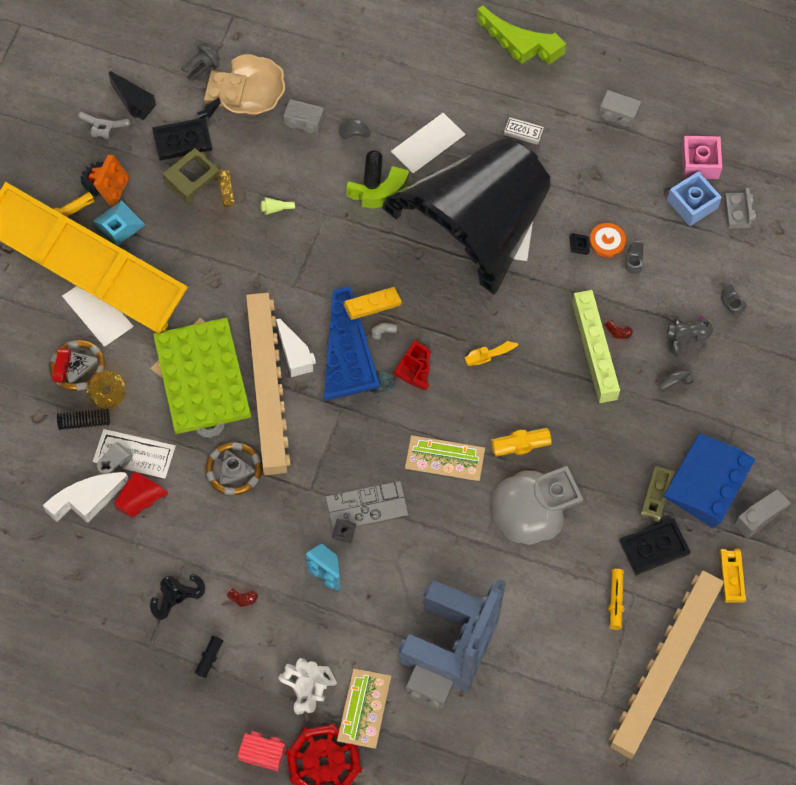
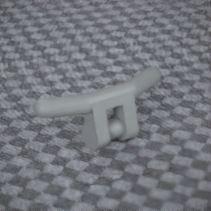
M84 112L78 113L80 119L94 125L91 129L92 137L102 136L104 139H110L113 128L130 125L129 119L111 121L95 118Z

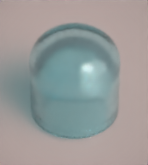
M382 372L378 375L380 388L383 391H389L394 387L395 382L389 372ZM389 381V386H383L384 382Z

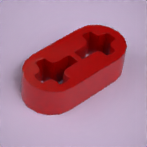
M59 349L53 369V382H65L71 360V349Z

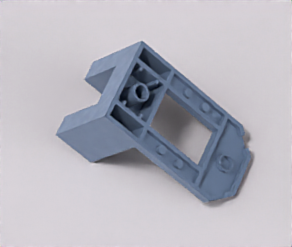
M498 579L495 585H491L487 596L480 600L433 580L431 586L427 585L423 594L425 611L462 626L460 641L456 640L452 649L453 652H450L409 634L407 639H402L398 649L400 650L398 654L400 656V664L413 670L418 665L454 681L453 687L468 693L499 622L506 582Z

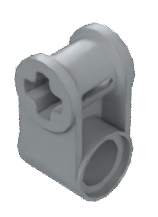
M118 442L114 443L108 452L97 462L99 475L120 472L131 461L133 454Z

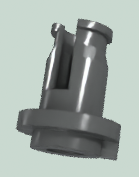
M203 43L197 46L199 53L189 60L186 66L181 67V70L187 73L199 62L201 63L187 76L191 81H194L196 76L201 75L210 66L215 69L219 66L218 60L220 58L208 44Z

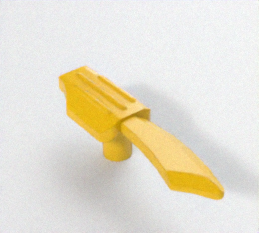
M507 341L489 351L487 347L473 350L465 357V362L467 366L489 362L491 357L511 351L518 346V343Z

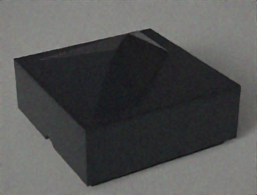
M575 233L569 236L571 252L583 255L590 253L588 236Z
M337 518L332 538L352 543L357 524Z

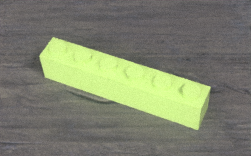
M588 290L574 293L572 306L598 402L604 403L618 400L620 388L593 291Z

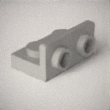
M745 188L744 193H725L728 229L750 228L752 221H755L756 218L755 210H752L753 194H750V189Z

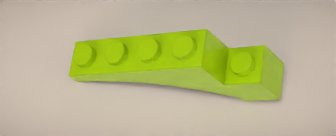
M483 5L477 9L478 23L484 26L489 34L495 37L500 45L511 53L513 59L518 60L521 64L538 54L541 60H545L550 65L565 54L566 43L556 33L545 34L525 30L503 21Z

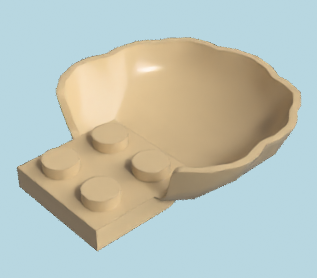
M252 54L240 55L231 61V73L211 70L204 104H210L219 97L221 102L219 106L225 107L226 110L234 114L257 116L270 112L285 91L283 69L268 58L257 57Z

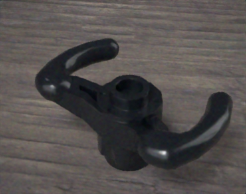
M191 574L189 577L191 581L197 584V588L181 585L178 579H175L173 576H167L162 579L160 590L164 596L159 611L157 597H152L150 601L152 615L158 620H163L168 617L171 608L176 604L182 603L184 599H198L202 597L205 593V584L201 577L196 574Z

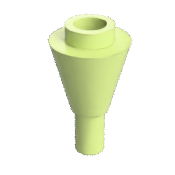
M264 197V200L260 202L261 212L268 215L283 209H295V203Z

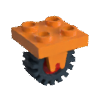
M107 155L104 162L100 163L98 161L96 165L92 163L90 168L87 166V171L82 172L84 176L80 177V182L92 196L98 197L99 194L106 200L109 206H114L118 203L130 176L114 155Z

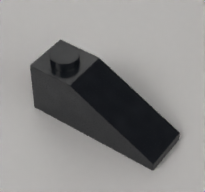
M110 71L108 73L110 83L129 113L135 118L138 117L144 120L156 106L154 95Z

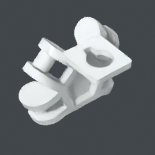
M302 658L298 659L296 667L286 664L284 673L278 677L282 683L293 688L297 696V701L294 704V711L297 715L303 714L305 711L307 713L314 712L316 700L324 701L325 699L323 690L327 689V686H335L337 684L328 666H317L316 662L310 661L308 663ZM324 672L329 676V679L324 677ZM292 674L298 676L296 681L290 678Z

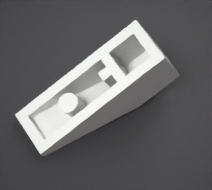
M276 319L278 333L291 377L313 372V364H316L314 354L309 352L308 346L281 319Z

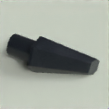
M218 97L204 107L205 110L197 112L198 117L204 118L208 116L210 119L221 103L220 98Z

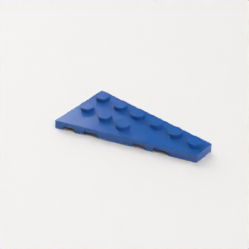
M351 286L333 290L324 401L380 388L361 319L351 320L343 305L346 300L354 298Z

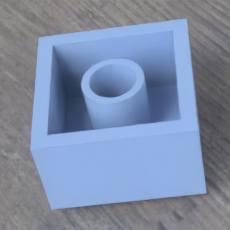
M698 171L671 188L667 201L684 221L691 226L718 209L722 197Z

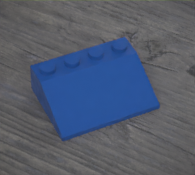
M699 433L663 497L711 528H714L722 522L756 459L739 448Z

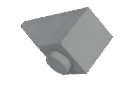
M777 489L741 514L735 523V527L749 539L791 503Z

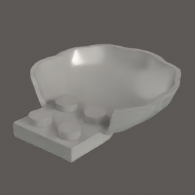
M568 466L547 474L535 470L520 471L513 477L502 480L490 496L491 515L495 525L503 531L510 541L527 545L555 538L561 532L564 525L563 510L583 503L581 493Z

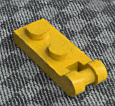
M734 548L730 551L720 549L719 558L721 561L722 581H724V602H745L746 595L741 549ZM728 558H733L734 562H728Z

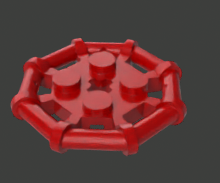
M333 723L326 726L303 728L302 733L285 753L288 759L290 783L309 785L303 780L307 776L316 782L315 785H321L325 782H333L334 785H351L357 775L362 773L363 769L360 766L358 746L345 743L341 748L332 740L334 736L338 738L340 729ZM328 734L327 740L320 739L318 741H314L312 737L317 735ZM307 740L310 746L304 754L298 752ZM350 751L352 764H345L344 753ZM327 757L329 765L324 764L321 767L319 759ZM296 759L303 760L304 771L298 773ZM344 770L349 771L348 775L340 783L338 780Z

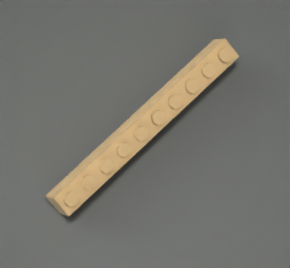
M269 293L249 294L246 297L264 475L287 473V466H290V456L285 454V448H289L288 437L283 435V431L287 430L286 419H282L281 413H285L284 401H280V395H283L282 384H278V378H281V368L276 366V361H280L279 349L275 350L274 344H278L277 333H273V327H276L275 316H271V311L274 310V300L269 298Z
M702 571L700 576L695 575L691 586L694 587L691 593L687 591L682 600L685 603L683 609H677L673 617L676 620L674 626H668L664 634L667 637L665 643H659L655 651L658 654L656 660L651 659L646 668L649 671L647 677L642 676L637 685L640 688L638 694L635 695L633 693L628 702V705L631 706L628 713L624 711L618 721L621 723L619 730L614 729L609 738L612 741L611 749L633 759L724 584V581L705 571Z

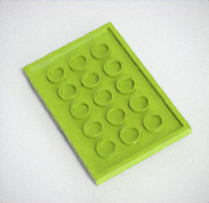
M227 317L162 331L161 334L153 333L175 435L216 426L217 424L251 418Z

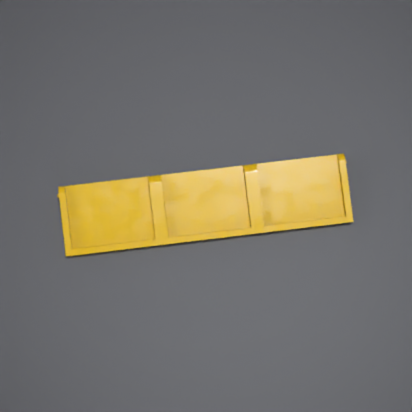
M5 182L0 189V242L154 332L161 334L162 331L167 330V321L187 291L188 286L9 183Z

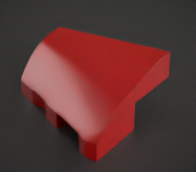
M414 340L397 365L393 375L426 391L429 387V384H427L430 370L428 361L431 350Z
M134 471L114 502L116 510L133 518L140 514L142 509L151 507L153 502L161 497L165 498L168 492Z

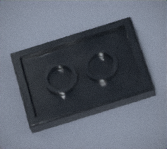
M205 117L152 128L159 161L185 156L194 148L199 152L212 151Z
M674 518L622 537L619 540L635 575L683 558L691 553Z

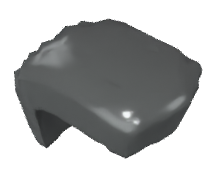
M350 120L340 125L339 134L344 139L353 136L368 138L370 130L362 121Z
M634 241L629 247L626 254V271L633 274L642 271L644 243Z
M731 284L723 287L721 301L724 306L734 315L743 313L747 307L746 302L736 293Z

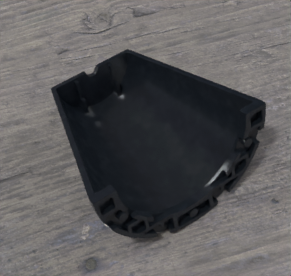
M504 138L396 191L384 201L383 210L393 218L398 219L403 208L409 210L416 208L440 224L455 239L466 246L465 251L471 260L480 266L477 271L480 285L495 295L550 189L551 177L538 160L536 153L526 149L520 141Z

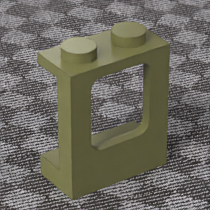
M196 148L163 173L164 184L188 206L194 202L193 195L214 178L218 182L221 180L218 165L211 163L206 154L199 152ZM192 160H195L207 171L195 182H191L180 172Z

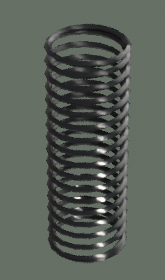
M372 150L366 155L364 185L369 189L378 188L381 181L383 156L376 150Z
M97 409L98 424L96 418V410H94L95 424L93 420V410H91L92 425L90 421V411L88 410V425L87 411L85 410L86 426L84 423L83 410V426L81 423L80 411V426L78 424L77 411V425H75L74 411L72 412V415L71 412H69V416L67 412L66 417L65 413H63V418L62 413H60V415L59 413H57L58 429L65 430V428L68 429V427L69 429H80V427L89 428L90 426L95 427L96 425L102 426V424L103 426H105V424L108 426L110 425L109 409H106V413L105 409H103L104 423L102 409H100L101 423L99 409Z

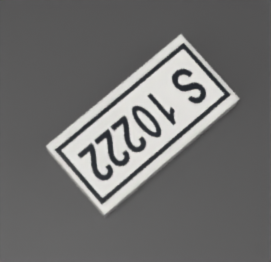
M509 117L504 135L538 145L544 127Z

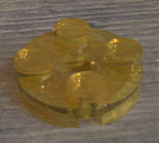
M229 170L218 171L224 207H231L235 203Z
M100 371L90 378L86 387V393L95 406L103 409L114 408L125 398V381L114 371ZM108 385H109V386H110V388H109L110 393H109V394H108V393H105V394H104V393H103V386H108Z

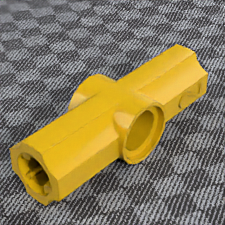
M548 428L529 432L527 430H518L510 436L491 439L492 451L495 457L511 453L522 455L534 448L549 446L552 443Z

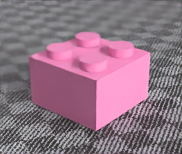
M684 136L681 146L683 179L689 178L698 171L705 179H719L722 171L720 137Z

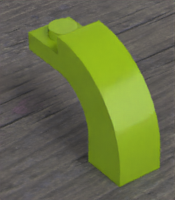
M392 166L388 178L376 189H369L365 185L348 181L346 187L347 197L353 200H362V207L381 208L384 201L391 194L407 186L409 170Z

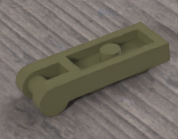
M658 466L654 467L640 517L653 518V521H660L666 498L663 496L671 483L674 471ZM649 506H655L657 507V510H650Z

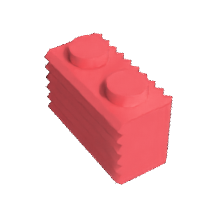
M251 731L250 734H244L238 753V760L279 772L286 746L282 743L283 740L271 737L266 739L263 738L261 733Z

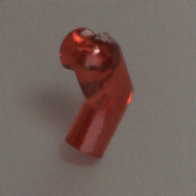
M609 320L604 325L616 339H627L633 334L631 327H617L612 320Z
M231 589L227 597L237 605L244 607L254 604L258 599V594L255 591L240 594L236 590Z

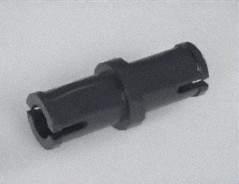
M211 636L205 652L203 651L201 654L202 659L194 672L195 674L207 678V674L213 662H216V655L224 642L222 639Z

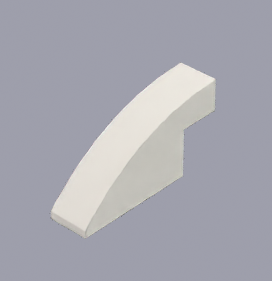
M117 472L84 479L54 495L43 507L46 513L56 522L72 509L88 523L125 487L129 481L128 476L125 472Z

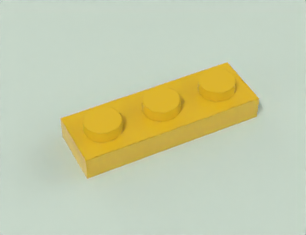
M395 287L346 300L343 305L350 319L354 320L401 306L402 301Z

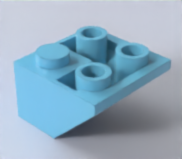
M122 200L93 221V224L116 246L145 226Z
M323 544L308 551L306 554L307 571L312 576H318L324 580L323 583L329 589L334 588L339 591L341 587L337 555Z

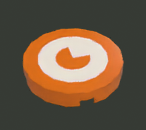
M602 223L593 228L590 233L589 244L597 255L611 258L622 253L624 250L626 235L618 225Z

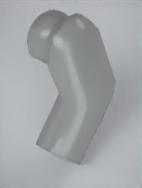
M381 323L373 327L371 330L372 339H381V333L384 332L396 334L397 324Z

